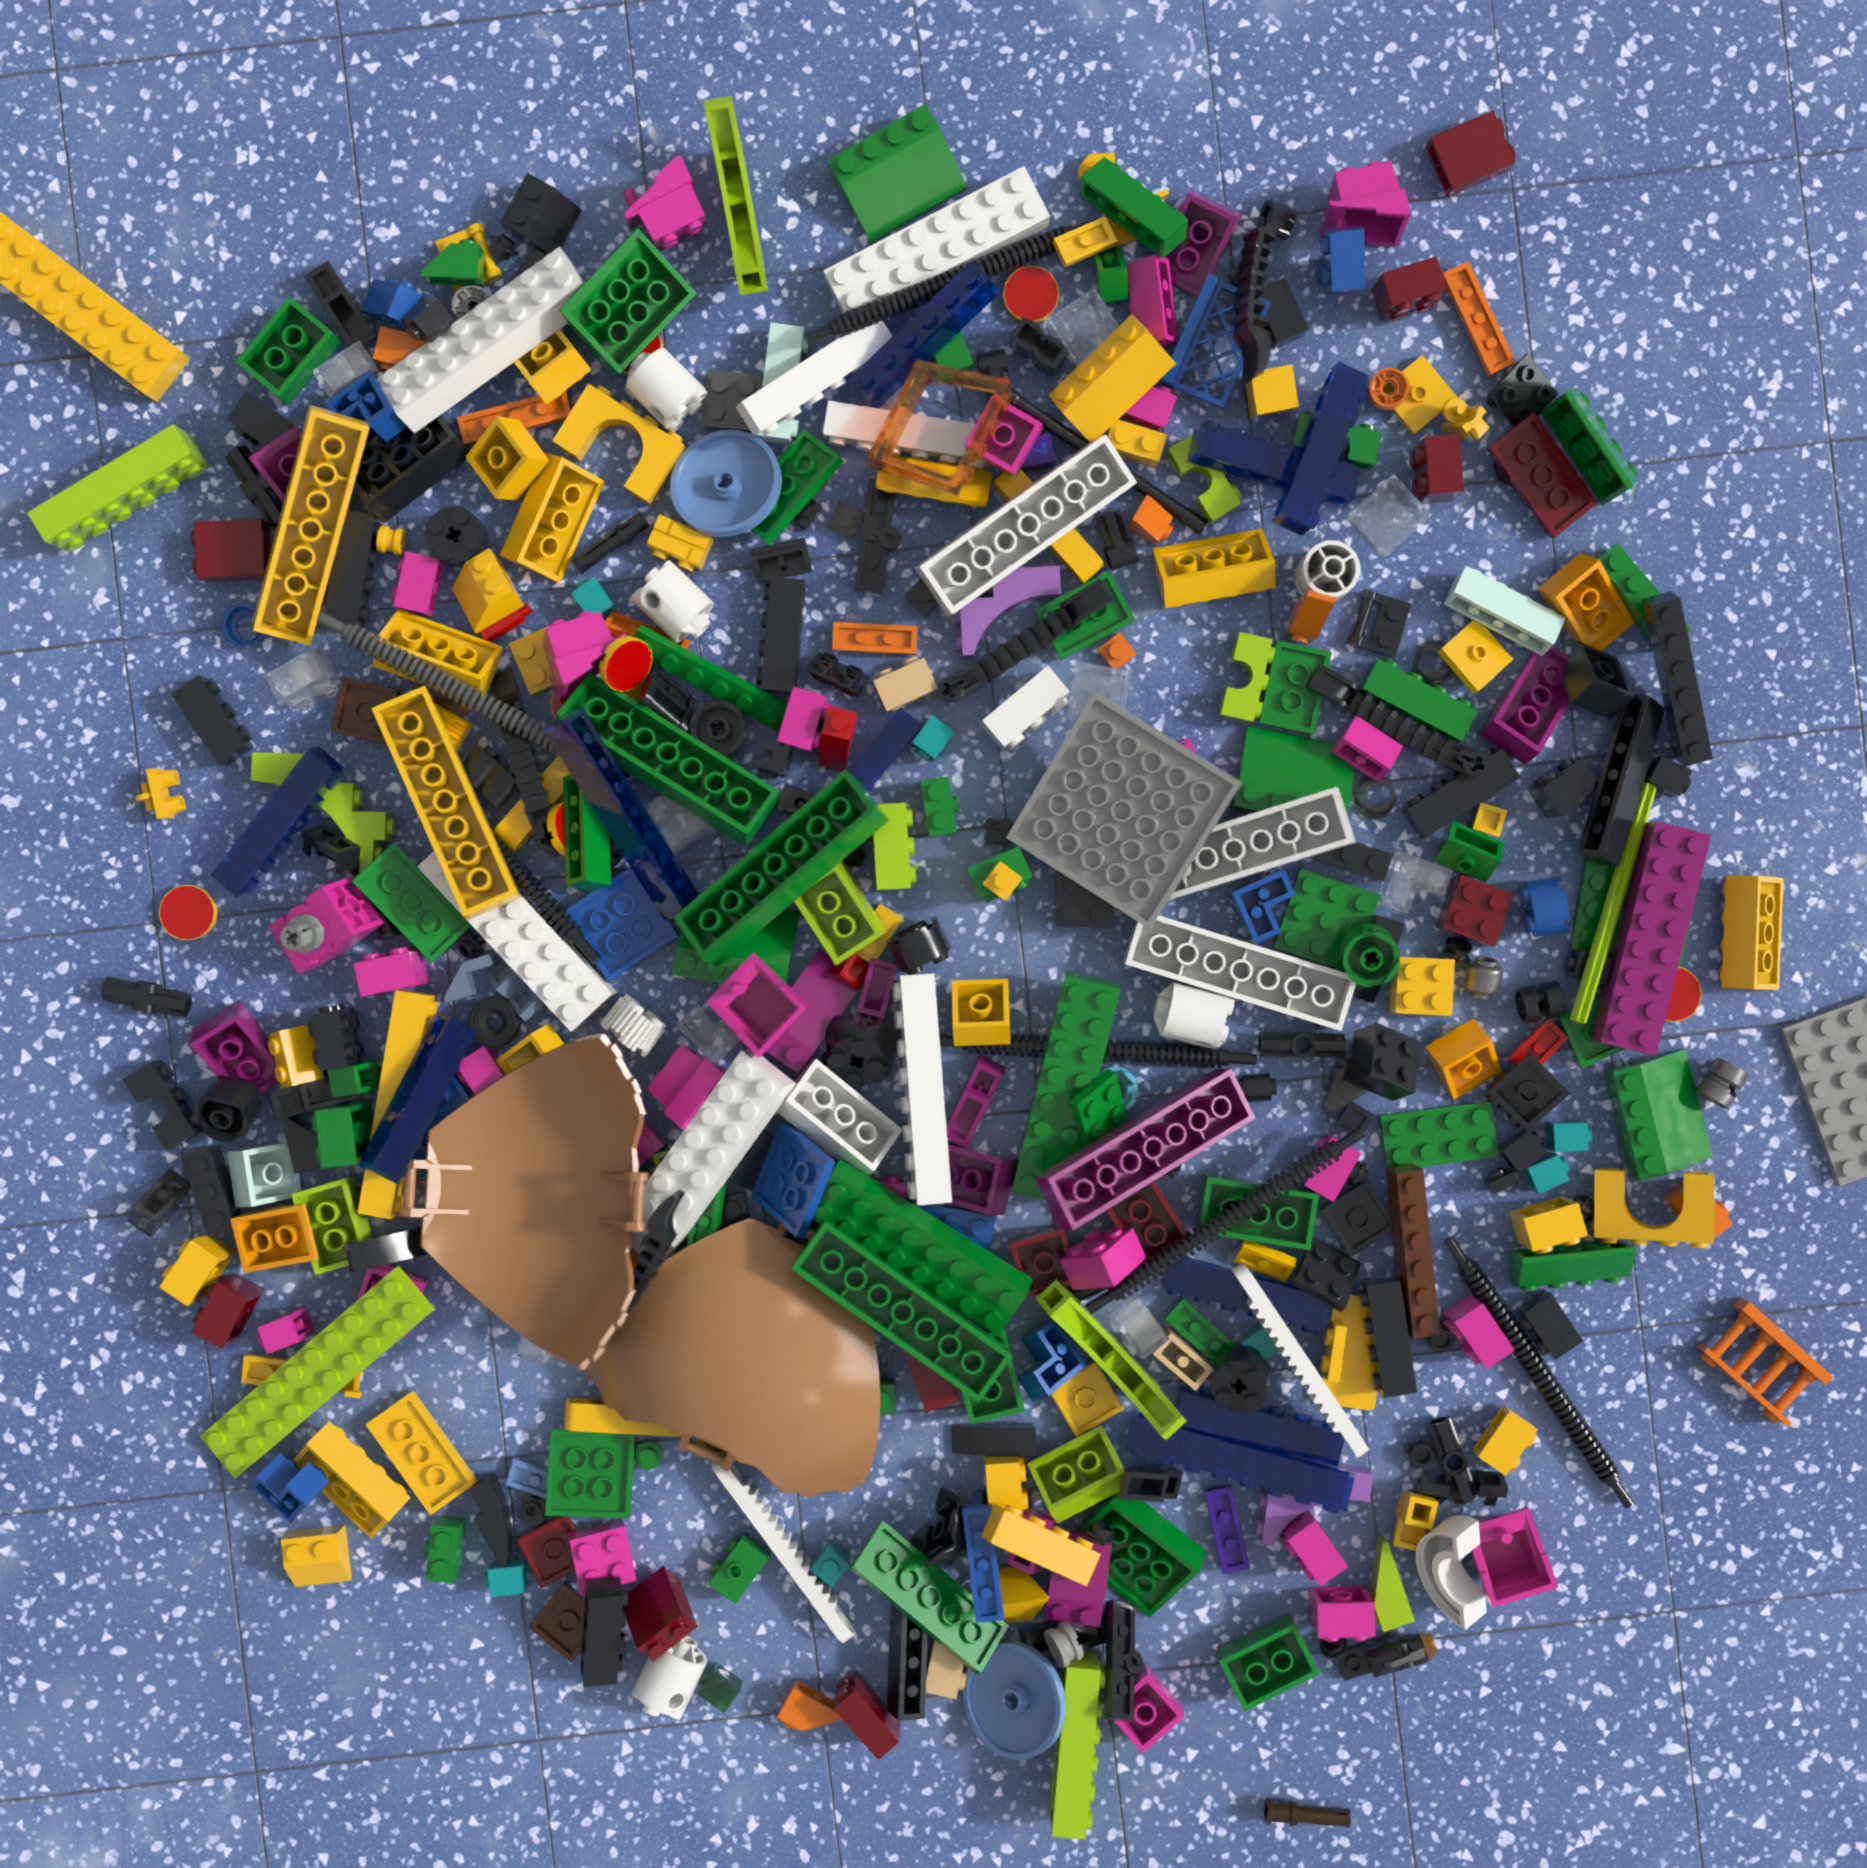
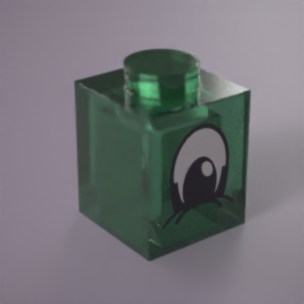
M715 1662L711 1669L707 1667L704 1669L698 1681L700 1686L697 1694L725 1713L741 1691L743 1681Z

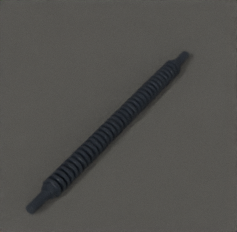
M1095 218L1075 227L1059 226L1052 229V231L1049 230L1039 234V236L1037 235L1026 241L1019 242V244H1014L1013 246L1006 247V249L1004 248L993 254L986 255V257L984 256L973 262L966 263V265L948 270L946 273L943 272L940 275L933 276V278H928L926 281L923 280L920 283L913 284V286H908L906 289L903 288L900 291H895L893 295L888 294L886 297H880L879 300L875 299L873 302L866 303V305H860L859 308L855 307L852 310L846 311V313H840L839 316H832V320L827 322L828 325L803 334L804 342L806 345L830 336L833 338L837 336L843 338L845 334L848 336L852 332H858L859 329L863 330L866 327L872 326V324H878L879 321L883 322L893 316H898L899 313L903 314L906 311H911L913 308L916 309L919 305H926V303H931L933 300L936 301L939 298L946 297V295L953 294V292L956 293L959 290L966 289V287H971L973 284L976 285L979 282L986 281V279H991L999 274L1006 273V271H1011L1019 266L1021 267L1039 258L1041 259L1045 255L1049 256L1057 252L1052 243L1054 238L1097 219Z
M377 723L374 728L384 738L383 733L379 727V724ZM493 833L516 887L519 888V893H525L523 897L529 899L530 905L534 904L533 908L535 910L540 909L538 913L541 916L544 915L543 919L545 921L551 919L548 924L550 926L555 925L553 929L556 932L560 930L558 933L560 937L566 935L563 938L566 943L575 944L593 964L596 963L602 956L583 937L585 935L582 931L583 927L581 925L576 926L578 922L575 919L570 921L572 915H566L568 911L565 908L561 910L563 906L560 903L556 904L558 900L552 898L553 895L550 892L545 894L548 891L546 887L541 888L543 884L540 881L536 883L538 879L535 876L531 877L533 873L527 871L528 868L525 865L521 866L523 864L521 860L516 861L518 857L515 854L512 855L513 852L510 849L506 850L508 846L502 844L503 841L500 838L497 839L498 836Z
M1010 1034V1044L954 1046L953 1036L939 1035L940 1046L962 1047L963 1050L969 1051V1054H973V1048H976V1054H980V1049H983V1054L987 1055L988 1049H991V1055H995V1050H998V1055H1002V1050H1005V1056H1009L1010 1050H1012V1056H1017V1051H1020V1057H1024V1052L1027 1051V1057H1031L1032 1052H1034V1057L1039 1058V1052H1042L1043 1056L1047 1036H1043L1042 1041H1040V1035L1035 1036V1041H1033V1035H1028V1040H1025V1034H1021L1020 1040H1018V1034H1014L1013 1039H1011ZM1110 1039L1108 1040L1103 1062L1105 1061V1056H1107L1108 1062H1112L1113 1057L1115 1062H1119L1120 1057H1122V1063H1127V1057H1129V1063H1134L1136 1058L1137 1064H1141L1142 1058H1144V1064H1149V1059H1151V1064L1156 1065L1157 1059L1159 1065H1163L1164 1060H1166V1065H1171V1060H1173V1066H1178L1180 1060L1181 1066H1185L1187 1061L1188 1067H1192L1195 1061V1067H1200L1202 1062V1067L1207 1068L1209 1062L1210 1068H1215L1217 1063V1068L1221 1069L1222 1066H1228L1229 1063L1256 1065L1257 1054L1229 1052V1049H1223V1046H1220L1217 1051L1216 1049H1210L1209 1051V1048L1203 1047L1202 1051L1201 1046L1196 1045L1194 1050L1193 1044H1189L1187 1050L1186 1044H1182L1181 1049H1179V1044L1175 1043L1172 1049V1043H1167L1166 1048L1164 1043H1160L1159 1048H1157V1042H1153L1152 1048H1150V1042H1145L1143 1047V1042L1138 1041L1137 1047H1135V1041H1130V1046H1128V1041L1123 1040V1045L1121 1046L1120 1040H1116L1115 1045H1113V1040Z
M1358 1127L1336 1142L1334 1140L1329 1143L1327 1141L1324 1142L1323 1145L1326 1149H1323L1321 1145L1318 1146L1319 1153L1315 1149L1311 1151L1313 1157L1308 1153L1304 1155L1307 1160L1306 1162L1301 1157L1298 1159L1301 1165L1293 1162V1170L1290 1166H1287V1174L1284 1170L1280 1171L1281 1178L1277 1174L1273 1175L1275 1182L1271 1178L1267 1179L1269 1186L1265 1182L1261 1183L1263 1190L1257 1186L1254 1188L1257 1192L1256 1194L1250 1190L1248 1192L1250 1198L1244 1194L1242 1196L1244 1202L1240 1198L1236 1200L1238 1206H1235L1233 1202L1229 1205L1232 1210H1229L1227 1206L1223 1209L1226 1214L1223 1215L1221 1210L1218 1211L1217 1214L1220 1218L1217 1219L1215 1215H1212V1223L1208 1218L1204 1220L1207 1224L1206 1227L1202 1222L1198 1224L1201 1229L1200 1231L1194 1227L1192 1230L1195 1234L1192 1235L1190 1231H1187L1186 1234L1189 1238L1186 1239L1181 1235V1243L1177 1239L1173 1241L1176 1245L1175 1247L1171 1243L1167 1244L1170 1249L1169 1251L1165 1247L1161 1248L1164 1253L1163 1255H1160L1158 1251L1155 1252L1157 1259H1154L1152 1255L1148 1258L1151 1261L1149 1264L1145 1259L1143 1261L1145 1265L1143 1268L1139 1264L1137 1272L1135 1269L1132 1270V1275L1128 1274L1126 1279H1122L1115 1287H1107L1108 1290L1087 1303L1085 1307L1092 1315L1113 1300L1117 1302L1122 1299L1124 1301L1127 1299L1124 1295L1125 1292L1130 1297L1133 1295L1130 1289L1133 1288L1135 1292H1138L1139 1289L1136 1285L1139 1284L1141 1288L1145 1287L1142 1281L1145 1280L1147 1284H1150V1276H1152L1154 1281L1158 1279L1155 1274L1156 1272L1160 1276L1164 1275L1161 1270L1162 1268L1166 1272L1170 1271L1167 1266L1168 1264H1171L1173 1268L1176 1267L1175 1260L1181 1264L1183 1261L1180 1257L1183 1255L1185 1260L1189 1258L1186 1254L1188 1251L1193 1256L1195 1254L1193 1248H1196L1199 1252L1202 1250L1199 1244H1202L1204 1248L1208 1246L1205 1240L1208 1239L1211 1244L1214 1242L1212 1239L1213 1235L1217 1240L1220 1238L1219 1231L1223 1236L1227 1234L1224 1230L1225 1227L1230 1232L1233 1230L1230 1224L1233 1223L1235 1227H1238L1239 1224L1236 1220L1239 1219L1241 1223H1244V1215L1247 1219H1250V1211L1254 1215L1258 1213L1255 1209L1256 1207L1260 1211L1264 1210L1262 1203L1266 1207L1270 1206L1268 1199L1273 1203L1277 1200L1274 1196L1277 1195L1281 1199L1283 1197L1281 1191L1287 1195L1289 1193L1287 1187L1292 1191L1296 1189L1293 1183L1298 1187L1302 1184L1299 1179H1302L1305 1183L1308 1181L1306 1175L1310 1178L1314 1177L1313 1170L1316 1174L1321 1173L1318 1168L1319 1166L1323 1171L1327 1169L1325 1162L1328 1166L1333 1165L1331 1158L1335 1162L1339 1161L1338 1157L1343 1155L1342 1151L1364 1138L1365 1134Z
M1453 1236L1447 1238L1444 1244L1458 1263V1274L1460 1277H1463L1462 1280L1464 1283H1467L1466 1286L1468 1289H1471L1470 1292L1473 1296L1484 1304L1515 1349L1512 1352L1513 1355L1516 1356V1359L1520 1362L1529 1378L1533 1380V1384L1537 1386V1390L1541 1392V1396L1545 1398L1546 1403L1549 1404L1550 1409L1553 1410L1554 1415L1557 1416V1419L1576 1447H1578V1450L1582 1453V1456L1586 1459L1601 1483H1605L1606 1486L1612 1488L1625 1508L1632 1506L1634 1501L1620 1482V1470L1607 1454V1451L1603 1448L1581 1413L1578 1412L1579 1410L1574 1406V1403L1570 1400V1397L1566 1394L1557 1378L1553 1376V1372L1549 1370V1366L1545 1364L1544 1359L1541 1358L1540 1353L1537 1352L1536 1347L1533 1346L1527 1334H1524L1525 1331L1523 1328H1520L1521 1325L1516 1322V1318L1512 1316V1312L1508 1309V1306L1504 1303L1495 1287L1491 1285L1492 1283L1487 1279L1488 1277L1483 1273L1484 1271L1479 1267L1478 1262H1473L1471 1258H1467Z

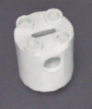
M660 348L654 353L644 352L630 365L626 390L666 429L676 432L683 425V419L688 414L693 417L703 407L701 401L708 393L705 387L665 348Z
M1327 540L1316 544L1299 561L1294 570V583L1298 593L1302 596L1305 592L1311 590L1335 597V602L1338 601L1355 586L1360 576L1358 557L1349 545L1340 541Z
M670 560L665 562L659 570L657 568L652 569L644 579L647 584L643 588L640 587L630 598L676 643L681 642L689 634L695 639L698 638L711 624L709 613L714 606V602Z
M1172 982L1157 996L1154 1005L1153 1018L1158 1028L1159 1036L1210 1049L1220 1048L1221 1043H1225L1228 1036L1229 1026H1225L1227 1015L1231 1016L1234 999H1230L1229 996Z
M690 1636L681 1639L656 1660L652 1661L647 1658L631 1695L645 1704L644 1710L648 1714L659 1716L660 1713H663L674 1719H681L708 1660L706 1655L696 1647L697 1642Z

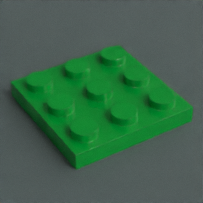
M1299 868L1292 887L1295 896L1288 899L1279 925L1281 933L1276 935L1272 947L1345 972L1339 956L1341 941L1346 933L1358 924H1371L1380 895Z
M551 1429L545 1516L631 1518L636 1435Z

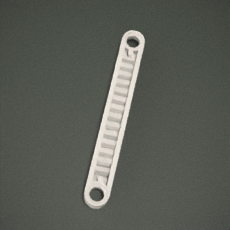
M1242 1262L1231 1269L1249 1296L1246 1303L1253 1309L1252 1312L1259 1319L1260 1324L1266 1328V1333L1270 1336L1276 1347H1278V1351L1282 1354L1291 1370L1297 1375V1379L1303 1385V1388L1309 1394V1397L1315 1403L1333 1432H1340L1357 1458L1368 1452V1446L1247 1266Z
M712 1462L711 1465L717 1477L838 1640L844 1643L854 1636L855 1630L851 1622L837 1605L838 1595H830L832 1587L830 1585L824 1586V1580L817 1577L811 1571L812 1560L810 1558L804 1559V1549L797 1550L798 1541H790L792 1533H784L785 1524H777L778 1514L771 1515L772 1506H764V1496L757 1497L759 1489L758 1487H750L752 1479H744L733 1463L727 1472L720 1469L721 1465Z

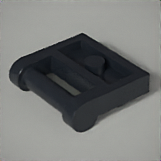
M1363 589L1360 597L1362 603L1353 633L1348 637L1347 644L1386 657L1395 658L1411 603ZM1374 603L1380 605L1369 641L1365 640L1363 636Z
M654 664L644 680L643 688L637 697V701L642 706H648L659 716L685 732L688 730L696 699Z

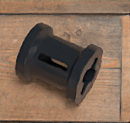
M380 910L377 911L384 921V924L377 928L379 941L402 934Z

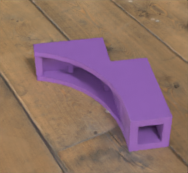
M1060 566L1017 568L987 590V594H992L993 597L975 598L955 612V624H961V635H956V652L962 651V659L974 658L976 648L986 630L1007 611L1030 601L1059 598L1061 595Z
M1301 1459V1467H1297L1295 1471V1484H1298V1486L1265 1482L1264 1491H1259L1258 1507L1261 1508V1516L1255 1520V1535H1258L1262 1545L1273 1546L1283 1529L1294 1518L1310 1508L1327 1502L1341 1500L1370 1502L1372 1472L1368 1467Z

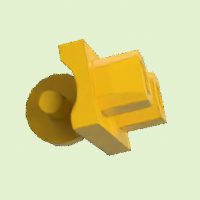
M1450 398L1443 405L1442 414L1445 420L1448 421L1440 426L1444 433L1459 434L1461 440H1465L1470 436L1473 440H1478L1489 429V426L1481 418L1486 413L1482 406H1467L1461 398Z
M157 768L147 769L148 783L141 784L143 794L135 796L136 802H145L147 812L155 810L157 819H175V814L186 810L183 796L170 797L168 787L180 785L178 771Z

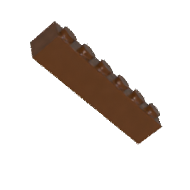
M1413 1163L1385 1167L1396 1278L1401 1283L1408 1335L1413 1339L1440 1335L1424 1170Z

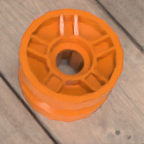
M1391 367L1381 369L1375 373L1369 382L1367 389L1368 399L1379 410H1394L1407 397L1409 382L1405 374L1399 369ZM1387 383L1394 389L1391 394H1386L1383 391V387Z

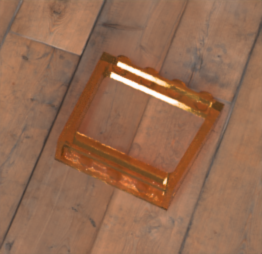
M916 360L867 456L870 468L958 496L963 484L969 485L973 478L974 468L972 466L975 460H981L985 454L987 444L984 442L988 434L993 436L998 428L999 419H997L1000 410L1006 411L1010 404L1011 395L1009 392L1011 390V381L1009 379ZM930 383L995 393L954 475L950 477L891 456L925 388Z

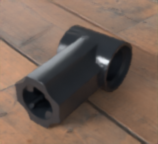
M1005 349L976 354L980 379H983L987 404L992 397L990 391L998 379L1008 384V363Z
M1119 510L1096 518L1105 545L1104 553L1110 570L1114 571L1139 562L1135 545L1127 535Z

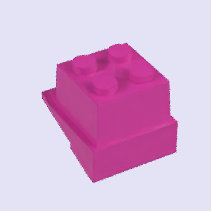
M680 155L672 159L654 177L656 183L639 199L632 187L622 192L630 207L624 213L630 230L642 223L655 248L659 249L662 247L663 251L678 244L677 239L685 235L691 238L700 234L703 231L702 227L706 225L704 212L694 192L693 180Z
M1375 161L1365 167L1355 169L1347 167L1335 173L1327 198L1328 206L1319 234L1320 238H1324V230L1359 226L1364 228L1365 245L1399 246L1411 211L1405 188L1400 189L1392 162L1381 163L1380 161Z
M586 611L577 615L576 619L567 622L564 619L556 620L550 623L549 627L545 630L543 649L551 670L550 681L559 704L566 702L589 672L595 676L600 673V661H604L606 656L604 652L607 647L616 639L626 636L624 633L621 636L612 638L601 612L592 614L591 611Z
M754 952L706 1001L758 1058L809 1005Z
M681 1044L671 1054L670 1060L665 1067L654 1076L647 1090L666 1108L663 1113L681 1129L685 1130L727 1069L716 1064L710 1058Z
M1528 1507L1478 1522L1480 1544L1471 1552L1486 1600L1493 1608L1558 1588L1548 1556L1545 1553Z

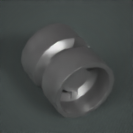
M1716 1057L1708 1070L1710 1077L1703 1078L1696 1093L1710 1102L1729 1110L1737 1097L1735 1090L1743 1087L1749 1075L1737 1066Z

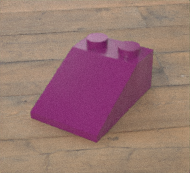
M1192 190L1187 193L1179 210L1188 219L1186 239L1164 258L1169 259L1172 284L1199 296L1208 274L1213 275L1242 218V214Z
M297 425L249 456V459L283 503L302 434Z
M240 1000L193 1028L189 1044L217 1076L224 1075L239 1079L245 1083H252L257 1086L259 1090L258 1095L278 1083L275 1076V1068L277 1067L275 1058L270 1053L268 1047L269 1039L258 1021Z
M948 1143L952 1203L950 1204L988 1215H1005L1017 1160Z
M1067 1531L1070 1533L1068 1538L1074 1541L1081 1537L1093 1543L1092 1549L1101 1555L1087 1586L1049 1570L1045 1593L1050 1598L1044 1605V1620L1058 1622L1065 1620L1072 1624L1100 1627L1112 1542L1110 1545L1105 1544L1101 1546L1089 1539L1090 1535L1087 1533Z

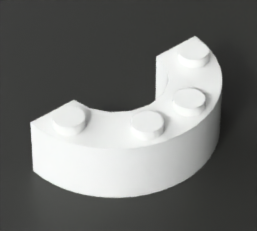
M1456 1515L1447 1518L1421 1538L1416 1548V1566L1423 1586L1436 1606L1451 1621L1466 1630L1482 1617L1487 1610L1483 1588L1469 1577L1461 1562L1464 1556L1480 1544L1478 1520L1471 1516Z

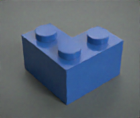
M1352 226L1324 230V238L1320 239V252L1322 256H1319V264H1316L1315 267L1317 282H1320L1321 286L1331 292L1366 288L1364 228Z
M385 278L384 281L373 279L360 311L384 324L396 325L406 330L407 326L401 318L423 295H431L426 293L418 294L414 291L415 286L404 280L399 279L396 282L390 278Z
M368 371L325 402L329 411L367 422L369 428L371 427L386 442L408 427L396 415L377 377L371 371Z
M1284 869L1275 871L1228 892L1251 944L1259 943L1281 933L1270 906L1295 896V892Z
M1051 1319L1040 1323L1021 1338L1036 1363L1018 1376L1017 1379L1030 1399L1036 1401L1049 1397L1087 1364L1065 1330Z
M279 1453L254 1479L250 1487L287 1521L292 1523L317 1497L329 1480L325 1478V1474L320 1468L312 1466L309 1462L299 1471L292 1459L284 1457Z

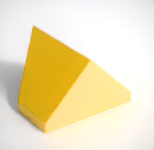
M1011 1565L999 1567L1005 1615L1004 1621L1007 1624L1033 1620L1050 1597L1027 1572Z

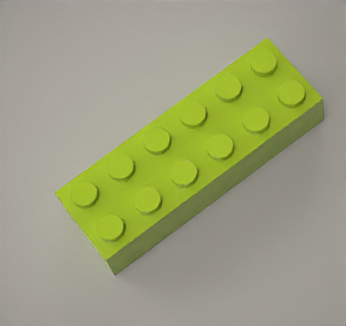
M172 424L27 513L44 542L65 551H74L84 545V541L90 537H97L107 532L108 526L113 523L122 522L132 516L131 512L136 509L152 505L156 501L155 498L159 495L175 491L179 488V483L184 480L198 477L204 472L203 469L209 466V463L193 436Z
M1083 1650V1658L1078 1661L1073 1659L1070 1661V1665L1062 1668L1061 1683L1066 1699V1715L1062 1731L1055 1741L1049 1818L1052 1837L1086 1840L1087 1829H1092L1093 1812L1091 1811V1801L1095 1799L1093 1773H1097L1098 1756L1096 1755V1745L1100 1743L1098 1717H1102L1103 1710L1100 1689H1104L1105 1671H1103V1662L1098 1659L1097 1651Z

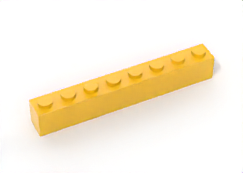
M403 989L395 990L358 1214L392 1219L398 1216L400 1207H403L402 1190L405 1168H402L403 1159L411 1157L414 1150V1141L411 1140L412 1131L417 1128L419 1113H416L417 1102L421 1101L424 1092V1086L420 1084L422 1074H425L428 1068V1057H425L427 1046L431 1045L433 1039V1030L430 1029L431 1019L435 1018L437 1014L438 1003L435 1002L436 995Z

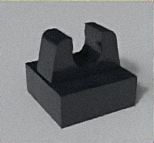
M1474 1471L1473 1481L1478 1495L1484 1497L1483 1505L1496 1506L1498 1497L1507 1498L1508 1486L1501 1472Z
M1424 1471L1420 1475L1418 1485L1414 1488V1493L1435 1498L1439 1502L1438 1505H1441L1449 1498L1450 1486H1446L1443 1474H1439L1436 1477V1483H1432L1429 1480V1471Z

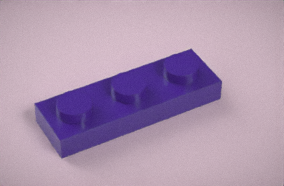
M1227 1484L1204 1489L1222 1573L1227 1574L1249 1569V1560L1232 1485Z

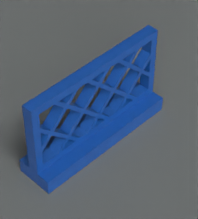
M1208 274L1171 357L1176 364L1161 380L1164 386L1171 389L1175 388L1224 409L1243 368V356L1241 354L1239 359L1237 352L1241 349L1239 346L1235 347L1230 335L1231 332H1234V327L1228 329L1223 314L1233 311L1234 305L1221 310L1218 298L1222 290L1234 295L1237 287L1219 280V277ZM1260 297L1257 300L1266 302L1264 310L1259 315L1266 316L1271 301ZM1216 305L1218 312L1211 314ZM1220 316L1225 330L1209 336L1206 329L1208 320ZM1204 331L1206 338L1200 340ZM1227 335L1232 349L1216 355L1211 341ZM1208 342L1213 357L1197 363L1194 355L1196 347ZM1234 353L1237 361L1236 368L1223 374L1218 359ZM1191 358H1192V359H1193V362H1194V365H1191V366L1188 367V365H1189V363H1190V361H1191ZM1215 361L1220 376L1204 381L1199 367ZM1194 369L1197 370L1201 380L1200 384L1193 387L1181 384L1186 372ZM1232 376L1227 385L1225 378ZM1222 380L1226 389L1222 399L1219 400L1210 396L1206 386ZM1203 387L1205 393H1202V392L1198 391L1197 389H1200V388Z
M984 1489L975 1491L973 1506H963L962 1508L976 1623L1002 1621L1005 1618L996 1545L981 1537L992 1512L991 1504L985 1503Z

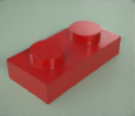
M1545 1018L1507 1058L1515 1064L1525 1054L1530 1052L1543 1064L1568 1037L1550 1019Z

